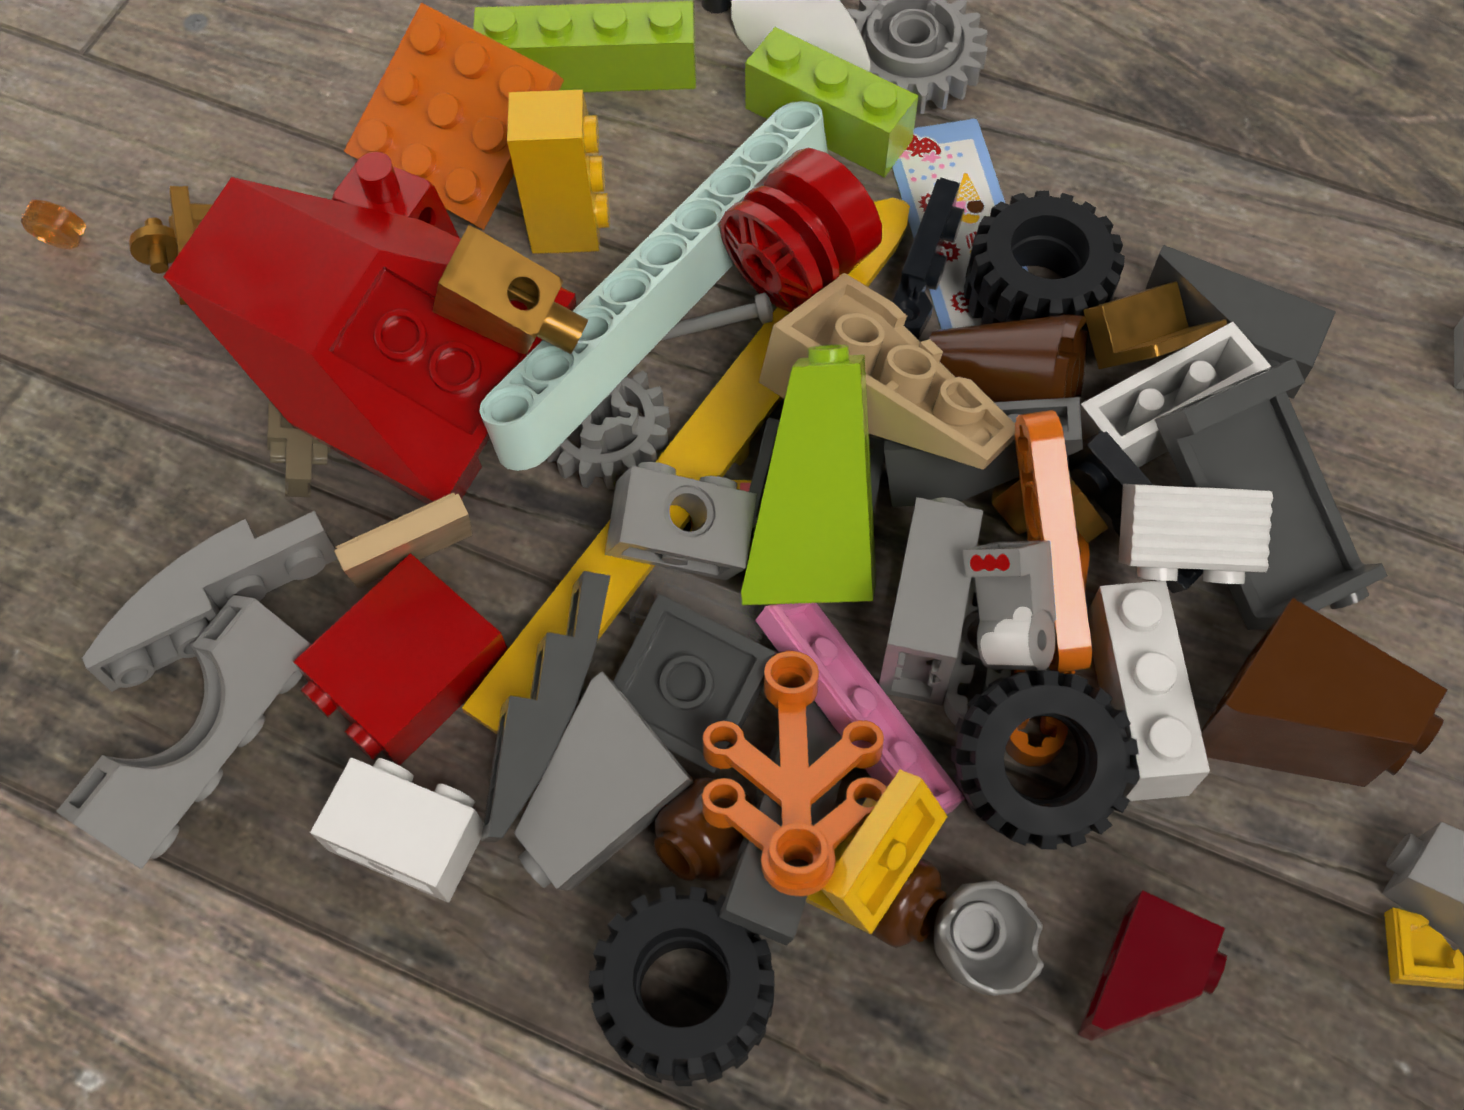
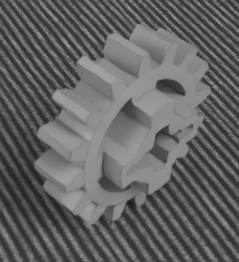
M643 370L632 378L626 376L570 434L571 441L581 443L580 449L566 438L546 459L547 462L557 461L560 476L564 479L578 471L582 487L589 488L595 477H603L607 489H614L617 475L624 474L632 465L638 466L642 462H656L657 455L655 449H666L669 445L667 428L671 427L669 407L664 406L662 389L660 386L649 389L648 376ZM627 401L632 403L635 407L628 406L626 404Z

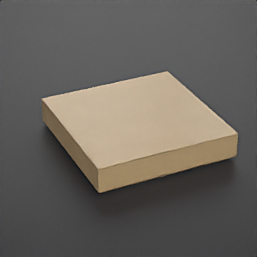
M451 493L336 546L337 549L334 552L343 571L355 586L360 588L386 576L410 553L420 560L472 536L469 514L459 493L456 495Z

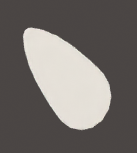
M731 0V18L737 36L750 51L754 52L772 29L777 27L866 71H870V60L865 42L855 21L840 0Z

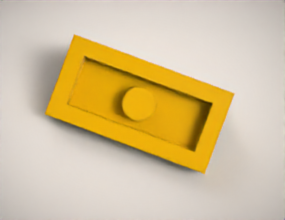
M900 769L889 786H886L887 789L878 802L871 798H866L862 806L875 807L863 825L859 826L833 850L835 854V868L829 882L822 890L808 895L806 900L807 903L870 935L874 932L948 817L924 780Z

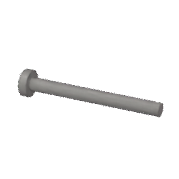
M766 293L755 295V303L679 321L661 341L759 317L762 324L772 322L773 310L770 299Z

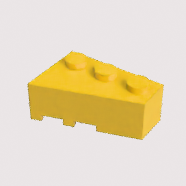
M583 90L509 92L507 143L532 254L600 251V228H610L608 193H600L605 191V172L603 156L598 155L597 115L588 114Z

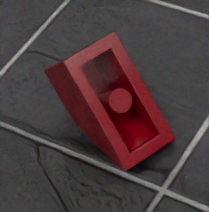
M1142 890L1125 909L1078 1035L1093 1041L1180 1009L1200 997L1203 992L1211 995L1222 977L1227 961V955L1218 951L1225 928Z

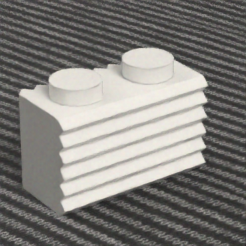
M1123 484L1118 562L1128 566H1137L1136 578L1177 581L1178 568L1203 569V581L1244 584L1245 571L1267 572L1269 567L1267 558L1270 553L1268 544L1271 539L1269 531L1272 526L1270 521L1272 514L1271 503L1273 501L1272 491Z

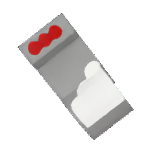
M1051 541L993 542L963 550L965 577L975 578L980 619L977 631V646L983 664L988 669L1045 670L1048 668L1055 650L1054 621H1056Z

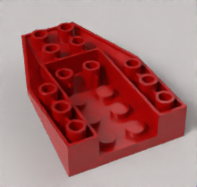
M234 177L230 178L163 276L292 426L426 505L451 493H455V495L459 493L462 500L482 468L478 457L490 439L479 412L481 402L542 341V339L536 337L528 353L522 354L432 312L438 283L461 240L460 238L419 219ZM561 287L554 302L573 311L576 308V294ZM510 301L515 308L524 311L528 310L523 303Z

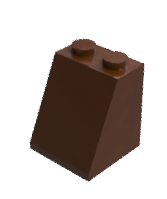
M1292 598L1251 650L1203 726L1201 734L1206 756L1212 759L1365 787L1384 771L1395 775L1403 767L1413 751L1422 754L1428 748L1443 725L1444 719L1434 713L1448 689L1295 598Z

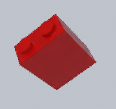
M410 553L295 659L293 663L308 681L300 691L321 713L328 718L336 710L339 711L351 723L344 731L345 734L370 759L373 760L382 752L393 763L400 766L470 698L508 648L502 633Z

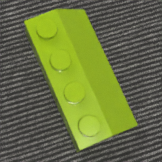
M694 1L475 7L473 26L475 31L556 72L564 80L559 90L612 92L696 89Z

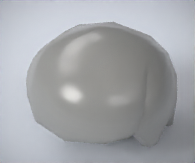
M998 881L962 884L939 907L934 923V948L948 975L954 981L984 995L997 996L1019 993L1041 973L1044 967V963L1038 955V941L1043 925L1035 913L1028 908L1027 902L1018 891Z

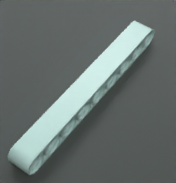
M805 101L792 102L775 111L573 310V312L588 319V322L572 354L542 340L486 395L481 402L479 412L500 464L507 469L519 471L531 469L544 462L734 265L721 238L720 221L724 213L735 203L742 202L745 195L752 188L764 186L763 184L768 175L795 151L812 148L828 154L823 113L818 105Z

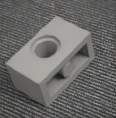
M642 462L638 464V467L632 465L616 482L605 555L728 580L747 567L757 494L737 489L735 481L724 477L704 476L699 480L677 476L675 468L663 463ZM670 505L680 506L690 514L693 522L691 532L679 529L672 522Z

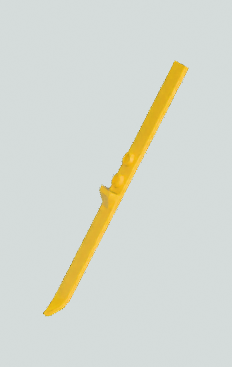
M888 198L874 201L882 223V242L865 260L847 274L869 287L895 253L905 234L910 206L904 200ZM778 307L775 309L772 322L764 323L656 460L657 463H663L675 468L677 476L699 480L704 476L723 477L734 462L740 466L749 456L752 438L783 399L760 384L759 379L773 325L790 312ZM670 505L672 522L679 529L683 530L691 520L690 514L680 506ZM610 520L463 705L462 710L465 714L495 734L498 732L501 706L508 697L515 696L530 699L537 647L547 632L566 635L573 585L583 571L610 575L598 635L599 640L655 567V565L605 555Z

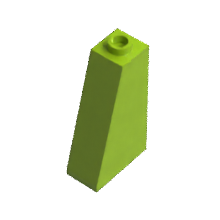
M833 344L809 347L808 358H799L792 366L742 586V605L873 601L876 564L865 354L849 355L848 345Z

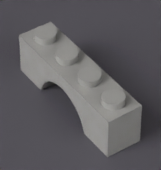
M232 595L191 646L202 669L204 698L200 713L188 733L169 749L150 757L121 759L102 755L56 812L142 869L150 858H158L171 846L179 832V825L177 823L194 801L201 802L217 787L223 775L221 767L237 746L243 747L247 745L259 733L265 722L263 713L276 696L289 691L301 679L303 674L293 661L312 644L255 598Z

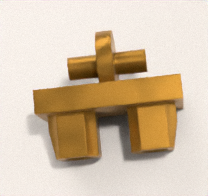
M170 186L172 215L169 217V227L163 225L159 218L152 217L146 219L144 222L145 226L136 229L130 236L129 247L132 257L140 263L150 265V270L153 273L161 274L168 270V264L174 262L213 205L190 203L188 186ZM179 296V304L187 305L185 301Z

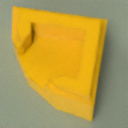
M1394 907L1384 912L1390 983L1464 989L1463 954L1459 949L1453 950L1443 935L1428 925V919L1420 914Z

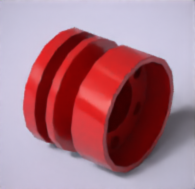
M812 148L795 151L768 175L763 184L764 186L752 188L745 195L742 202L735 203L724 213L720 221L721 238L729 257L742 276L759 294L766 293L772 304L788 312L795 310L837 279L839 275L843 273L849 274L882 242V223L876 205L863 184L844 164L826 152Z

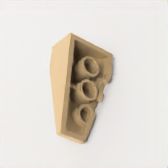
M845 273L773 325L759 383L784 399L792 366L799 358H808L809 347L833 344L848 345L849 355L865 354L869 434L983 470L1015 439V423L971 379L955 377L940 362L943 351L931 339L920 342L904 326L907 315L895 303Z

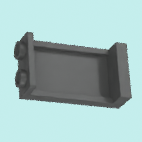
M1295 359L1260 370L1154 419L1184 487L1272 491L1273 501L1271 503L1272 514L1270 517L1272 526L1269 531L1271 539L1268 544L1270 553L1267 558L1269 565L1267 572L1245 571L1244 584H1227L1247 630H1268L1292 598L1315 611L1328 605L1331 609H1339L1355 604L1369 596L1367 586L1388 576L1382 563L1363 564L1287 395L1286 391L1306 383Z

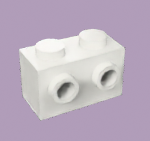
M351 757L310 833L328 851L449 903L481 840L483 822L476 810L472 808L475 801L465 793L444 784H438L433 792L411 783L414 775L405 768L388 760L378 758L374 766H371Z

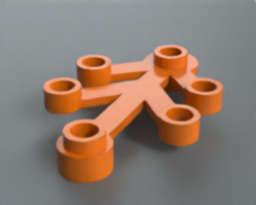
M784 651L774 655L768 660L764 669L765 696L778 709L780 767L745 739L742 729L735 723L718 721L709 725L703 733V756L706 762L718 769H736L781 806L782 827L746 801L743 787L738 782L728 778L716 779L706 785L702 793L703 816L709 824L717 828L734 827L762 851V873L773 888L791 896H807L822 890L829 882L835 868V854L833 850L859 826L863 825L875 807H863L856 800L871 798L878 802L887 787L874 778L864 777L856 779L847 788L846 800L814 826L811 824V805L854 767L869 768L880 761L883 752L884 734L881 728L873 722L866 720L854 721L845 727L842 739L809 766L806 707L817 696L819 669L816 662L810 656L798 651ZM858 740H864L871 743L873 746L869 748H859L853 745L852 743ZM720 741H728L734 744V746L728 749H720L713 745ZM726 798L734 801L735 804L728 808H720L713 805V802ZM793 859H801L809 865L794 867L786 863Z

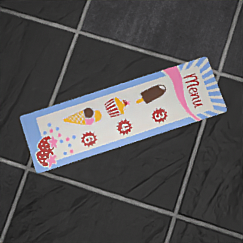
M977 119L914 128L912 142L892 167L901 198L910 206L908 221L913 238L915 239L937 179L942 177L960 183L955 206L965 209L955 242L952 243L944 240L940 250V255L947 256V262L938 289H929L941 330L981 325L982 318H972L968 310L970 299L964 298L965 276L974 237L977 234L981 220L984 216L990 217L992 207L1001 201L1005 203ZM1027 266L1022 267L1026 271H1028Z

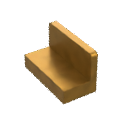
M1177 281L1083 310L1098 369L1141 361L1189 346L1227 325V320L1223 319L1188 327Z

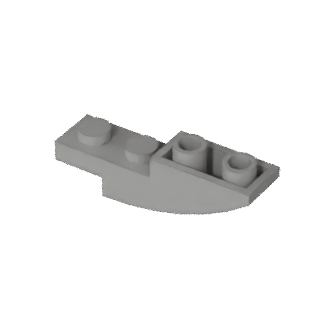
M316 512L308 513L259 537L247 520L244 519L211 536L181 555L132 596L101 630L82 657L86 669L111 692L121 687L127 688L139 685L150 679L154 672L181 658L196 657L191 648L192 644L232 595L255 598L260 601L267 592L288 582L304 580L318 574L326 564L338 558L334 552L336 548Z

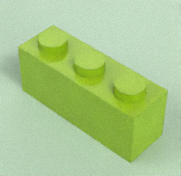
M777 27L772 29L745 62V109L768 119L784 105L800 101L812 102L822 109L827 149L884 178L913 140L919 95Z

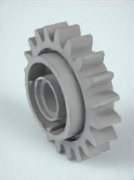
M859 0L858 10L847 9V11L855 21L865 42L870 60L869 72L919 95L917 112L919 114H924L928 100H932L935 105L943 110L947 107L948 94L962 100L965 98L967 85L976 86L978 84L980 70L984 69L988 49L985 46L987 30L979 28L981 16L979 13L965 14L967 0H957L951 4L947 2L948 0Z

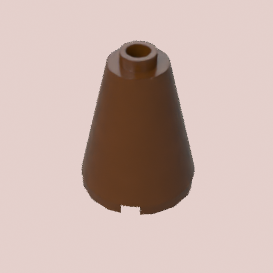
M1069 314L934 330L929 337L943 351L940 362L955 377L971 379L993 402L1081 397L1088 346V331L1080 330L1087 321L1085 316Z

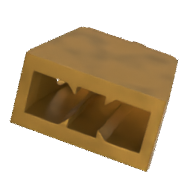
M468 225L438 283L432 311L522 354L528 353L536 337L572 354L588 322V319L554 302L564 282L559 276L471 225ZM510 301H519L523 303L528 308V310H519L515 308L510 303Z

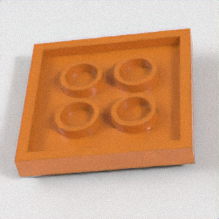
M421 2L350 137L344 152L357 160L370 152L386 154L391 159L394 167L424 178L432 183L446 210L484 230L514 175L507 143L509 92L557 91L564 80L556 72Z

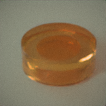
M44 200L29 201L21 218V224L29 234L44 243L64 249L78 247L86 229V224L76 214L62 206Z

